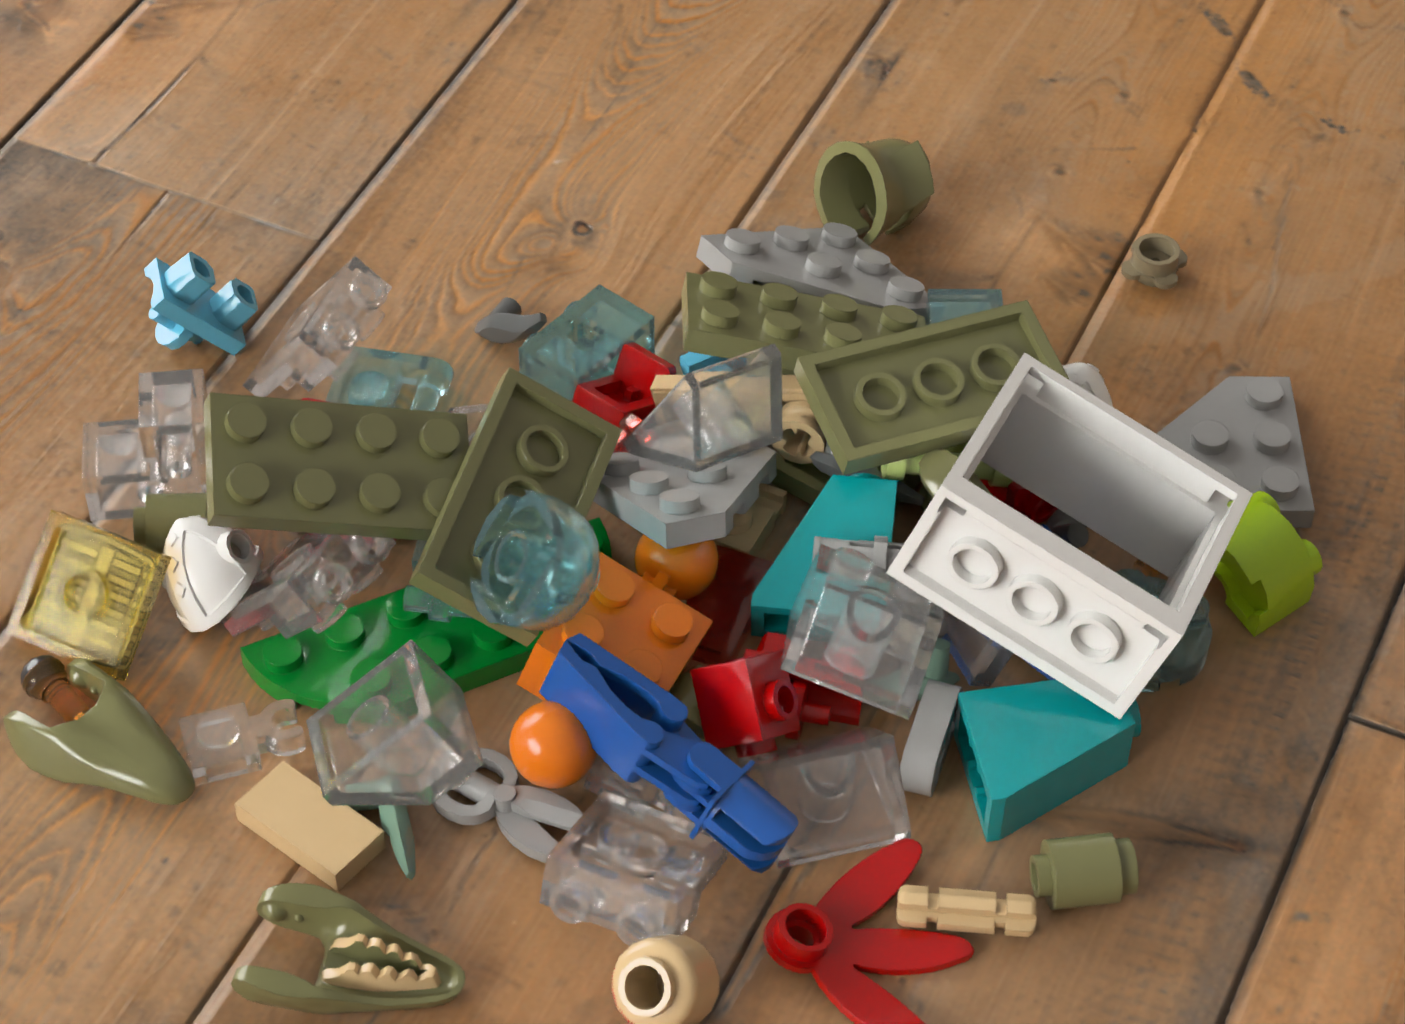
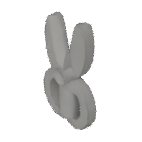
M474 747L458 752L450 762V768L441 770L431 779L430 801L437 813L449 821L462 825H479L496 816L502 834L511 845L528 857L543 863L556 865L561 860L563 850L559 843L536 821L573 832H580L584 829V815L577 806L549 790L519 785V776L514 763L505 755L493 749ZM473 768H486L497 773L503 779L502 784L494 782L473 770ZM451 788L476 804L465 805L456 802L448 796L445 790Z

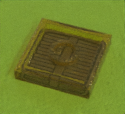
M51 509L5 633L69 661H73L75 658H84L99 667L113 679L125 681L172 557L65 512Z

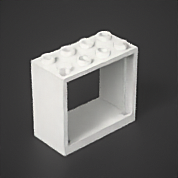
M1024 352L886 573L1116 718L1121 719L1183 637L1253 493ZM980 461L1169 577L1159 598L1154 597L971 483L969 479ZM1232 499L1230 507L1227 506L1229 500Z

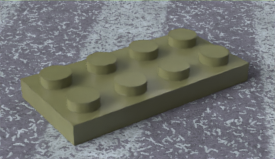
M709 271L703 274L686 272L681 292L683 351L792 371L795 369L798 357L926 325L925 316L917 315L911 309L903 306L887 305L883 308L857 304L853 299L840 294H827L819 297L798 293L792 287L781 283H766L763 286L737 281L728 274L717 271Z
M1028 300L797 358L794 374L843 475L919 456L935 449H945L969 442L1024 352L1069 379Z
M509 367L496 386L409 584L527 647L538 636L622 429Z
M210 392L204 403L208 526L427 541L469 449L467 414Z

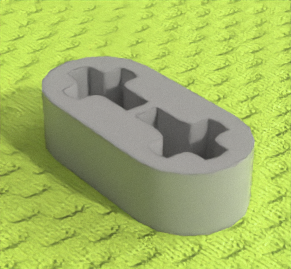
M932 679L928 680L903 752L897 781L898 789L928 797L933 796L954 734L958 693L963 692L961 686Z

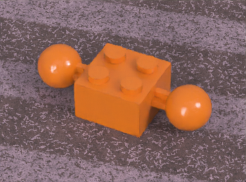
M642 534L635 550L634 560L637 574L599 551L536 642L516 683L543 700L526 709L518 717L510 734L509 747L512 761L516 769L526 780L543 788L558 789L568 787L581 780L589 772L597 756V753L592 749L589 736L578 718L563 705L554 701H547L539 693L566 639L582 633L661 688L670 692L680 674L689 665L713 623L711 619L686 605L681 600H687L699 595L714 579L718 567V551L714 539L665 549Z

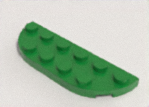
M599 517L584 522L538 636L527 647L411 585L240 647L243 666L260 688L282 704L296 709L298 707L297 703L312 708L332 711L334 720L373 721L417 711L522 671L536 642L597 553L600 551L612 558L607 531Z

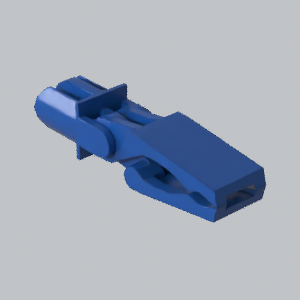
M582 633L566 639L539 693L547 701H554L563 705L578 718L588 734L592 749L624 781L635 783L644 778L661 789L665 798L696 824L689 835L692 840L704 830L751 871L763 873L769 870L799 823L796 815L748 776L755 762L751 759L741 769L715 746L702 741L685 723L689 713L686 705Z

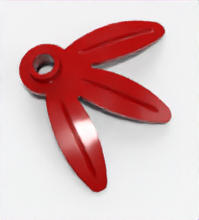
M901 839L876 851L845 873L825 893L816 907L807 903L791 904L773 914L764 929V945L771 958L789 971L801 974L812 973L815 981L827 998L854 1024H925L897 998L860 971L895 976L925 974L953 967L968 961L974 955L973 946L966 939L955 935L895 928L853 929L885 907L898 894L900 887L907 882L923 852L921 844L914 839Z

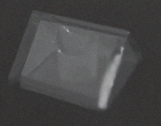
M774 343L687 373L623 442L627 451L632 455L699 472L783 440L781 352Z
M867 726L779 745L775 751L739 758L741 769L752 759L755 764L748 776L797 816L799 824L775 860L778 869L888 845L905 838L911 839V827L894 735Z

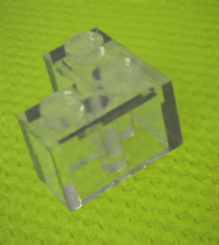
M203 368L139 373L138 419L83 423L82 481L91 521L133 518L134 507H144L146 495L150 493L207 492L204 403L208 395Z

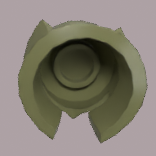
M887 138L873 142L867 141L866 143L842 141L828 147L819 160L815 173L813 192L823 225L826 223H841L856 230L857 236L868 232L864 237V241L867 245H870L879 235L884 232L888 235L899 231L920 215L927 207L931 195L934 194V185L930 161L919 141L910 143L901 139ZM863 208L873 221L871 229L860 212Z

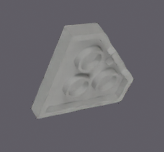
M826 223L823 225V228L800 229L794 226L782 225L776 227L775 231L762 232L732 228L727 230L726 234L701 235L696 257L712 271L728 274L739 282L754 284L756 280L761 285L781 283L792 287L798 293L819 297L827 294H840L853 299L857 304L883 308L887 305H899L911 309L917 315L925 316L926 325L941 322L945 306L927 293L921 282L907 277L890 263V258L886 254L872 249L857 237L856 230L847 225Z
M1229 376L1157 433V435L1251 493L1264 491L1271 495L1277 502L1281 514L1294 528H1311L1315 509L1290 377Z
M732 430L719 432L714 435V441L705 443L666 442L658 446V452L643 455L615 452L611 456L593 502L665 549L723 538L734 528L733 515L735 513L745 514L759 498V484H770L777 476L776 451L754 440L748 432Z

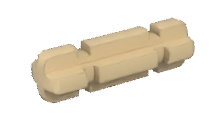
M903 885L898 892L896 918L898 924L902 927L926 929L927 922L937 923L936 930L994 934L995 928H1003L1004 935L1018 937L1033 935L1036 927L1037 904L1035 898L1031 895L1007 893L1006 899H997L996 892L939 887V893L935 894L928 893L929 886Z

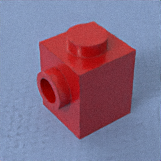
M784 649L731 659L690 670L705 742L710 743L717 749L735 746L737 758L759 755L777 750L775 737L801 730L797 714L798 697L794 686L790 682Z

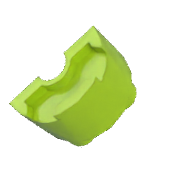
M1256 491L1253 493L1214 575L1224 586L1226 605L1255 637L1309 602L1315 587L1314 575L1322 570L1323 565L1317 548L1310 541L1301 539L1292 524L1281 514L1274 498L1264 491ZM1233 500L1228 502L1227 506L1230 507Z

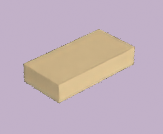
M284 761L234 803L239 822L336 891L345 886L386 848L384 830Z

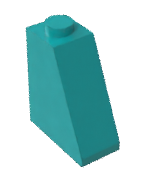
M855 473L850 476L833 474L753 592L751 600V636L763 637L765 633L772 632L790 635L794 640L839 643L881 649L888 583L884 584L883 589L871 588V582L811 578L814 536L842 540L874 541L876 535L888 536V542H892L897 480L882 479L870 473Z
M1056 679L959 692L954 738L986 842L1003 839L1128 766L1133 737H1139L1141 734V715L1136 699L1121 719H1118Z

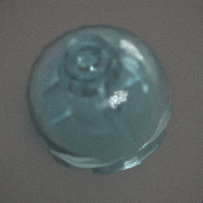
M524 490L526 495L523 497L510 494L501 499L486 517L475 541L472 555L483 559L481 580L470 577L471 594L477 611L490 623L515 629L546 631L572 620L589 601L600 578L599 543L591 524L570 504L547 494L533 490Z

